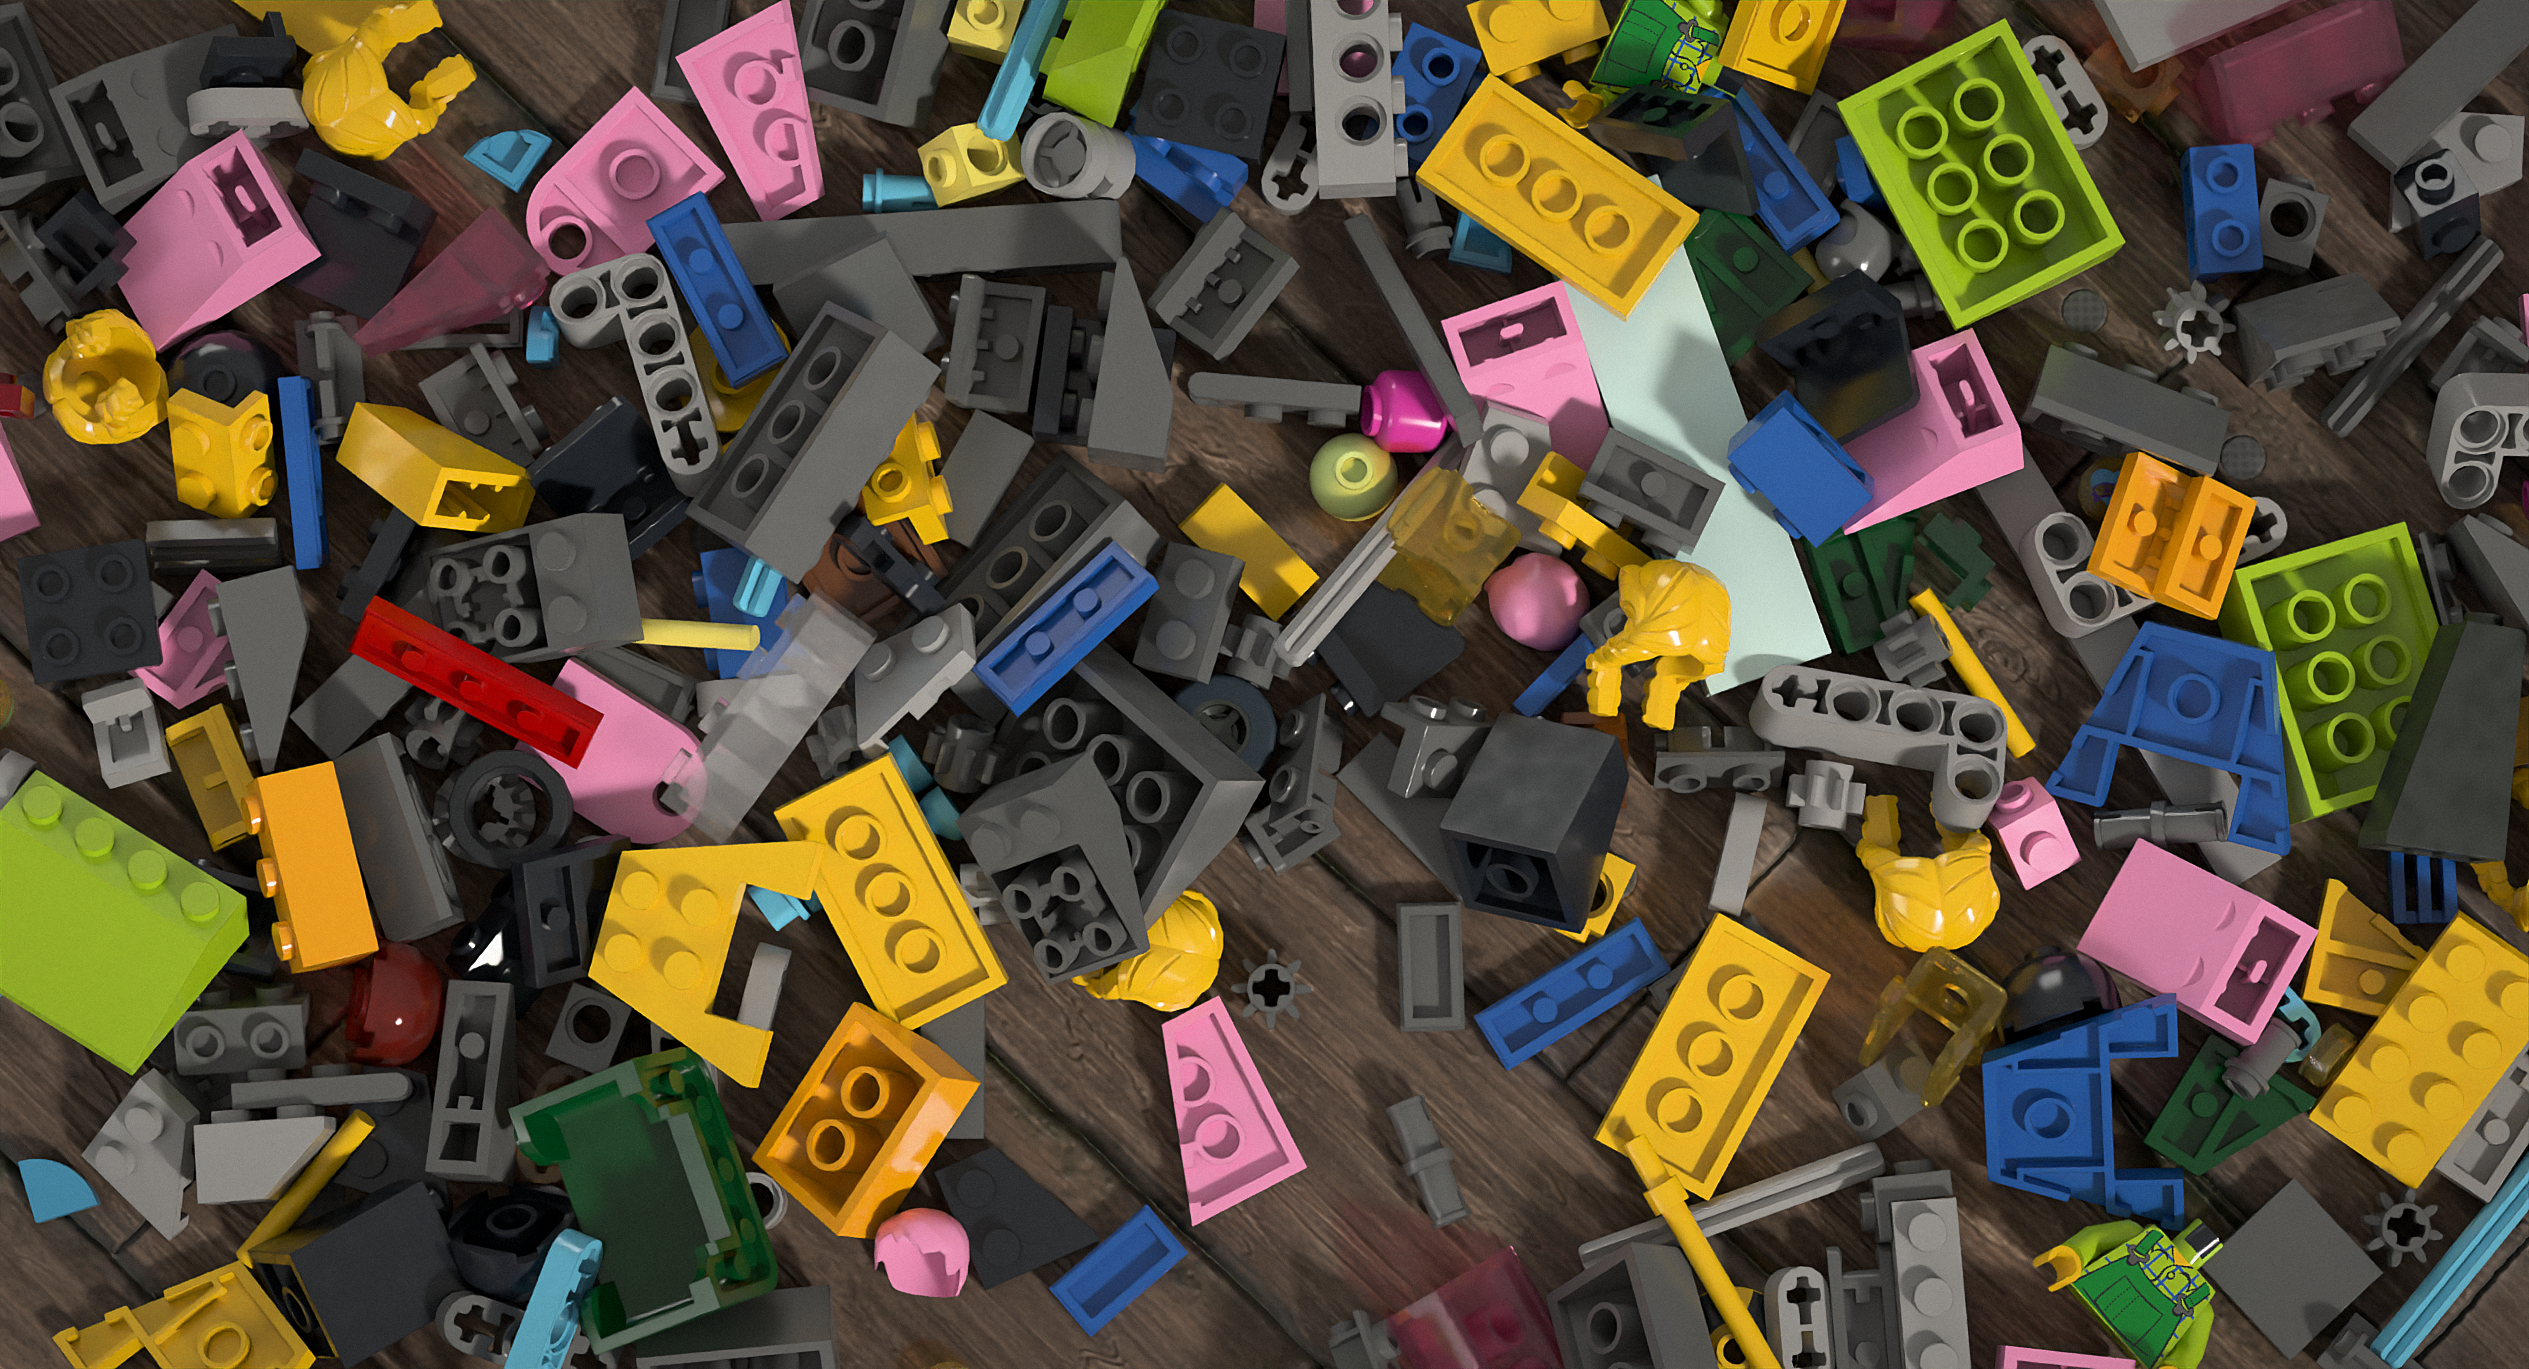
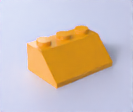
M333 761L262 776L253 780L246 786L248 796L241 798V809L248 833L250 835L258 834L264 859L257 860L256 862L257 876L264 897L274 898L279 922L272 924V936L279 959L281 961L289 959L291 972L295 974L356 963L378 951L379 947Z
M853 1002L751 1160L837 1236L875 1239L880 1224L895 1214L981 1082L938 1045L866 1005Z

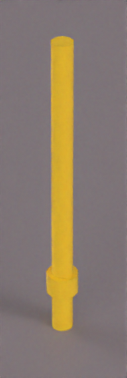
M1645 1133L1622 1145L1648 1189L1643 1193L1655 1216L1663 1215L1751 1368L1782 1369L1684 1202L1689 1196L1677 1175L1669 1176Z

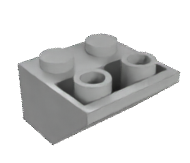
M315 1105L276 1107L277 1119L262 1120L261 1111H251L250 1109L211 1112L212 1124L193 1125L198 1204L228 1205L279 1201L344 1124L343 1119L327 1117L325 1106L315 1107Z

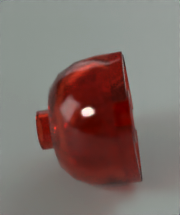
M376 937L379 950L372 953L373 956L369 969L356 968L347 1007L345 1040L357 1041V1048L346 1052L345 1057L349 1063L373 1067H396L415 1060L429 1047L434 1032H443L447 994L441 993L440 972L431 958L414 946Z

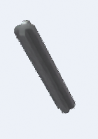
M2484 235L2477 236L2402 320V325L2387 337L2386 342L2388 346L2375 351L2376 356L2365 362L2366 365L2357 371L2320 413L2318 421L2325 430L2339 439L2349 435L2503 260L2504 253L2497 244Z

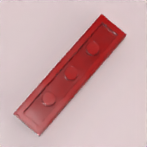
M376 595L368 604L348 649L349 652L576 770L585 757L605 715Z

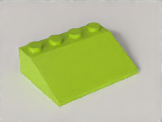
M1069 0L1063 14V19L1072 22L1064 40L1055 36L1052 37L1038 70L1048 75L1042 98L1113 128L1154 37L1160 12L1167 8L1170 0Z
M2006 18L1835 105L1954 330H1958L2066 281L2113 257L2126 243Z
M2405 521L2237 569L2232 573L2217 620L2223 638L2275 651L2289 825L2373 800L2438 631L2439 624Z
M36 769L0 811V994L133 1076L249 936L247 899L242 894Z

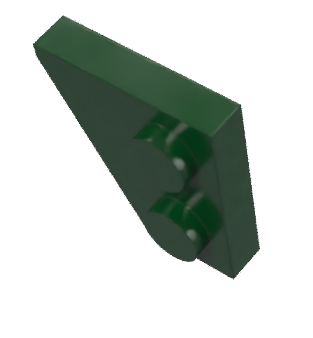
M1706 208L1699 216V222L1683 242L1726 364L1730 370L1757 343L1753 325L1777 313L1784 306L1795 303L1815 282L1814 278L1791 257H1788L1769 236L1745 215Z
M1921 507L1845 535L1842 528L1839 527L1817 548L1804 535L1800 537L1840 658L1873 648L1874 643L1886 637L1880 627V623L1904 610H1909L1906 597L1908 586L1913 579L1915 556H1912L1915 524L1920 519Z
M2209 1033L2152 1122L2141 1143L2180 1168H2183V1170L2194 1177H2198L2225 1161L2229 1156L2268 1135L2269 1132L2309 1110L2317 1099L2276 1073L2267 1082L2270 1089L2266 1095L2257 1094L2252 1101L2238 1096L2224 1083L2222 1075L2227 1070L2224 1065L2225 1061L2232 1056L2237 1058L2241 1051L2216 1035Z

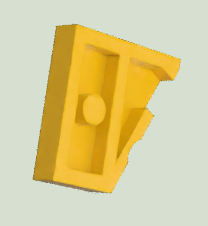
M2331 878L2326 879L2315 929L2319 932L2311 944L2300 999L2379 1018L2427 952L2420 946L2413 945L2400 934L2397 927L2381 914L2374 913L2347 891L2348 887L2342 882Z

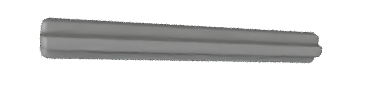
M1455 432L1448 437L1279 635L1273 649L1276 655L1284 659L1288 665L1298 667L1304 663L1453 487L1468 446L1463 448Z
M1869 1142L1716 1196L1709 1201L1705 1200L1688 1206L1706 1238L1880 1176L1886 1171L1885 1162L1877 1144ZM1660 1216L1582 1244L1579 1247V1256L1583 1268L1586 1270L1629 1242L1673 1247L1681 1246L1664 1217Z

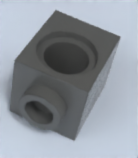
M2280 174L2278 180L2268 178L2259 188L2257 195L2263 252L2262 268L2298 279L2309 269L2330 198L2328 195L2315 192L2316 184L2295 175ZM2286 208L2293 211L2300 221L2299 235L2286 237L2277 233L2270 220L2272 210Z
M593 979L589 988L573 982L545 1055L594 1074L618 1065L638 1011ZM594 1007H602L607 1011L611 1019L610 1032L605 1039L598 1043H587L579 1032L580 1018L587 1010Z

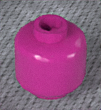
M1385 370L1376 377L1373 385H1366L1363 389L1360 402L1362 431L1364 435L1371 436L1377 446L1383 451L1434 452L1442 444L1446 431H1454L1420 371Z

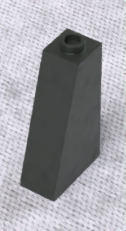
M2483 612L2464 613V622L2439 626L2359 833L2358 847L2473 864L2505 861L2527 630L2503 626V616Z

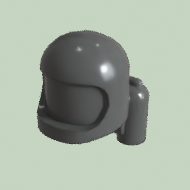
M1845 198L1837 208L1841 215V221L1833 226L1824 240H1820L1816 246L1815 258L1817 266L1824 277L1830 282L1858 268L1877 282L1892 262L1895 266L1894 272L1899 276H1903L1905 272H1912L1921 268L1901 230L1896 234L1881 220L1864 210L1856 202L1849 200V198Z

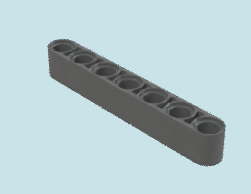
M1081 200L721 224L758 294L772 293L773 284L884 230L888 232L917 284L962 281L963 274L977 275L982 279L1109 271L1116 269L1118 256L1123 257L1119 202L1113 200Z

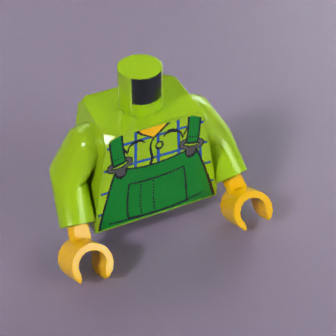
M1625 0L1611 28L1612 34L1607 37L1601 53L1594 63L1589 83L1596 87L1592 88L1589 92L1580 82L1575 80L1567 81L1562 90L1571 99L1578 100V102L1570 109L1558 108L1556 112L1571 127L1577 129L1586 128L1588 126L1587 122L1635 84L1696 94L1701 83H1704L1735 98L1747 74L1717 63L1721 52L1719 47L1724 39L1729 18L1723 12L1722 0Z
M2196 1218L2172 1241L2155 1224H2147L2142 1227L2138 1223L2126 1219L2089 1225L2060 1246L2046 1251L2035 1257L2032 1261L2034 1268L2046 1262L2053 1265L2057 1272V1279L2055 1283L2047 1287L2048 1290L2053 1292L2065 1286L2129 1359L2136 1360L2135 1365L2138 1369H2156L2157 1367L2158 1369H2196L2202 1360L2214 1319L2213 1308L2209 1301L2214 1296L2215 1290L2197 1270L2223 1247V1244L2199 1218Z

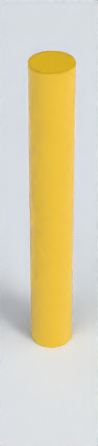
M1927 587L1911 597L1908 601L1919 618L1931 613L1940 623L1953 649V655L1947 659L1971 695L1990 700L2001 708L2007 721L2006 746L2013 757L2017 759L2036 746L2035 742L1932 589Z
M359 1109L354 1110L237 1250L236 1255L241 1262L250 1268L256 1269L247 1251L289 1230L375 1127V1122L370 1116Z

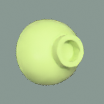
M1347 433L1332 438L1318 450L1311 463L1309 482L1315 500L1328 514L1345 521H1362L1376 516L1389 505L1397 489L1398 471L1391 453L1381 450L1371 436L1361 433Z

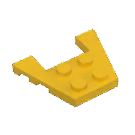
M807 840L622 851L588 976L739 1084L750 1088H758L774 1031L713 1014L712 1007L746 884L799 899L810 900L825 844Z
M241 1260L163 1290L165 1297L132 1310L127 1306H123L104 1314L105 1321L80 1331L73 1326L52 1337L75 1369H115L143 1347H146L162 1369H309L316 1360V1357Z

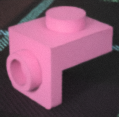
M2034 777L2003 785L2001 794L1986 822L1995 831L2016 880L2026 891L2082 861L2055 799Z

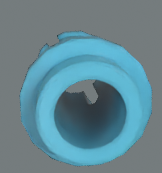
M876 168V174H863L862 212L881 214V212L898 213L939 210L931 186L925 176L883 175V168Z

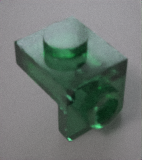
M1939 512L1916 539L1962 580L1961 584L1942 603L1948 615L1958 605L1969 613L1994 586L1985 576L1996 563L1977 547L1983 540L1966 521L1957 515L1948 520Z

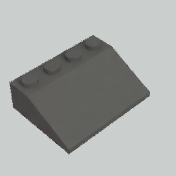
M1102 640L1019 717L1009 711L992 742L1007 747L999 776L993 777L992 784L981 782L977 792L966 794L976 801L994 785L1088 751L1119 806L1145 926L1148 931L1237 834L1266 780L1109 644Z

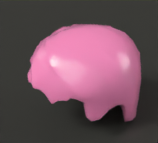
M1535 552L1515 558L1511 566L1500 569L1492 574L1483 588L1488 592L1491 614L1502 632L1518 643L1539 651L1566 649L1567 646L1571 645L1582 634L1583 631L1579 627V621L1590 612V593L1579 573L1568 563L1552 555Z
M914 1208L893 1215L882 1222L877 1230L874 1241V1269L876 1270L878 1262L882 1261L892 1286L902 1292L941 1298L958 1296L965 1283L969 1265V1240L966 1231L955 1218L936 1209Z

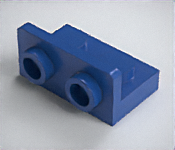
M1140 97L1129 112L1131 124L1125 131V135L1132 142L1136 155L1134 175L1205 224L1207 221L1212 220L1223 206L1228 207L1249 179L1248 165L1236 156L1137 134L1134 126L1141 100Z
M2246 143L2188 148L2180 159L2179 166L2190 286H2192L2194 280H2200L2203 285L2216 284L2223 274L2259 271L2263 267V252L2253 146Z

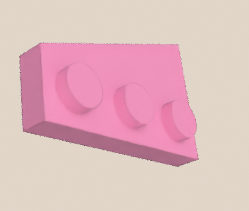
M781 0L675 57L762 221H777L825 195L789 0Z
M1219 995L1162 1024L1192 1226H1195L1306 1169L1307 1166Z

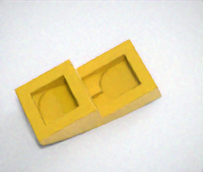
M1223 482L1178 526L1197 548L1235 556L1246 562L1238 588L1268 619L1274 622L1320 578L1260 516Z

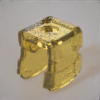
M1435 466L1422 475L1406 491L1393 510L1386 525V530L1391 534V539L1395 542L1391 548L1396 550L1397 553L1374 580L1394 592L1400 587L1415 596L1419 601L1416 605L1424 614L1437 624L1449 627L1476 598L1487 577L1497 569L1521 541L1522 534L1503 517L1494 513L1490 514L1472 495L1475 490L1456 469L1450 472L1447 469L1442 470L1440 467Z
M1939 945L1931 946L1913 967L1907 979L1897 974L1882 992L1876 1005L1880 1010L1870 1025L1858 1062L1865 1067L1870 1063L1873 1064L1905 1020L1917 1007L1955 1032L1936 1059L1919 1104L1926 1109L1939 1106L1960 1081L1958 1075L1966 1065L1969 1067L1973 1065L1978 1066L1983 1053L1987 1051L1992 1039L1991 1031L2006 1004L2007 993L1999 984L1946 948ZM1946 988H1951L1958 992L1965 999L1968 1006H1964L1954 1000Z

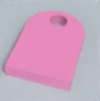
M634 86L540 179L528 202L526 215L528 236L535 252L543 263L562 278L570 273L630 254H650L658 245L645 221L700 190L707 197L726 176ZM574 226L585 233V248L579 256L573 259L558 258L551 249L552 238L559 229Z
M576 657L569 658L552 687L605 714L578 769L576 770L520 740L514 750H521L545 760L564 778L573 798V810L610 834L628 836L631 838L632 843L637 844L660 843L679 835L699 818L710 796L712 771L703 745L688 728ZM517 774L521 778L525 779L526 781H528L529 783L543 791V789L531 778ZM676 779L684 783L688 788L690 803L685 812L670 813L662 808L657 798V790L663 780Z

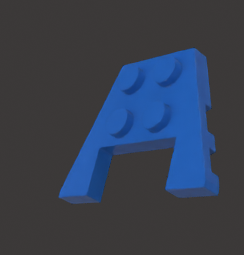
M2153 620L2145 621L2103 690L2105 693L2085 724H2082L2072 740V747L2058 770L2053 771L2047 781L2045 790L2049 794L2096 807L2105 806L2120 744L2240 774L2242 780L2227 841L2282 856L2288 855L2291 847L2275 651Z
M2165 993L1983 1053L1982 1072L1988 1181L2068 1202L2069 1197L2106 1206V1213L2128 1219L2132 1213L2160 1221L2161 1228L2183 1231L2185 1229L2183 1168L2116 1169L2114 1166L2110 1059L2178 1057L2176 993Z

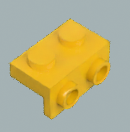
M1480 0L1465 6V11L1479 49L1483 52L1482 57L1486 65L1485 73H1491L1498 79L1503 77L1504 82L1510 87L1542 75L1539 64L1562 56L1565 65L1568 66L1600 54L1601 50L1598 42L1607 39L1612 34L1600 0Z
M181 388L166 401L178 501L222 519L249 518L261 506L269 503L278 488V475L275 468L272 440L273 426L270 421L268 395L254 390L235 408Z
M915 411L897 436L891 454L877 466L862 488V495L867 517L873 526L909 517L923 544L927 545L949 538L944 514L953 512V505L943 475L935 476L932 460L941 457L940 446L931 421L921 423Z
M1554 451L1548 452L1516 502L1542 521L1538 531L1569 551L1574 544L1584 550L1586 554L1581 561L1612 581L1616 579L1622 567L1629 564L1642 566L1652 561V558L1626 541L1634 529L1633 527L1621 522L1617 530L1612 529L1584 511L1586 504L1575 498L1587 473L1562 455Z

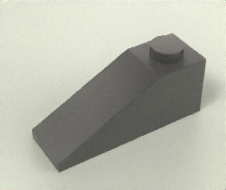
M449 980L425 1171L452 1183L513 1187L517 1145L514 1138V1125L508 1109L520 1104L514 985L510 983Z

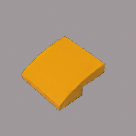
M2140 451L2127 453L2086 572L2166 606L2208 620H2215L2218 617L2257 501L2206 475L2190 477Z

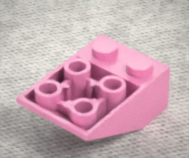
M240 129L186 162L123 226L138 242L122 259L130 269L117 283L143 330L149 334L156 352L161 354L320 257L321 253L265 155L245 132Z
M1560 280L1442 320L1439 334L1446 354L1474 401L1479 416L1487 399L1546 418L1550 430L1552 451L1562 455L1588 473L1610 427L1585 344L1563 281Z
M1973 328L1912 350L1921 393L1918 404L1909 411L1842 446L1874 478L1873 498L1841 526L1845 535L2024 468L2020 427Z
M2138 838L2075 950L2099 962L2104 967L2155 996L2165 993H2176L2178 1009L2242 1046L2256 1044L2319 931L2264 899Z

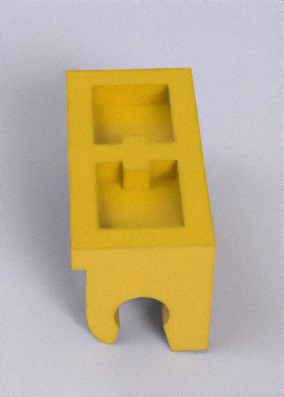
M220 703L209 708V710L165 730L166 735L164 736L186 782L210 839L209 842L213 851L218 853L257 836L258 834L250 835L246 829L241 809V798L248 796L246 786L261 776L255 762H248L239 724L233 710Z

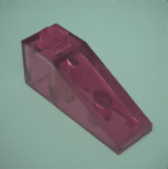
M491 205L352 338L365 354L372 358L505 316L515 306L522 310L531 305L546 289L548 283L544 278L552 271L545 259Z

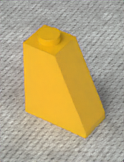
M356 402L335 459L420 526L496 534L522 528L536 490L525 478V468L403 407Z

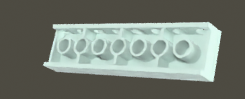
M1658 174L1647 177L1648 180L1663 189ZM1682 244L1626 323L1563 281L1585 344L1609 427L1726 483L1691 555L1679 550L1676 558H1672L1652 549L1655 560L1673 559L1681 562L1695 563L1710 570L1726 585L1731 601V642L1724 661V672L1711 675L1704 680H1699L1705 698L1765 677L1772 668L1777 666L1799 665L1830 654V646L1789 534L1781 527L1772 513L1776 507L1759 490L1755 494L1747 492L1734 479L1728 469V465L1731 463L1727 458L1729 440L1748 421L1684 245ZM1552 273L1555 282L1562 280Z

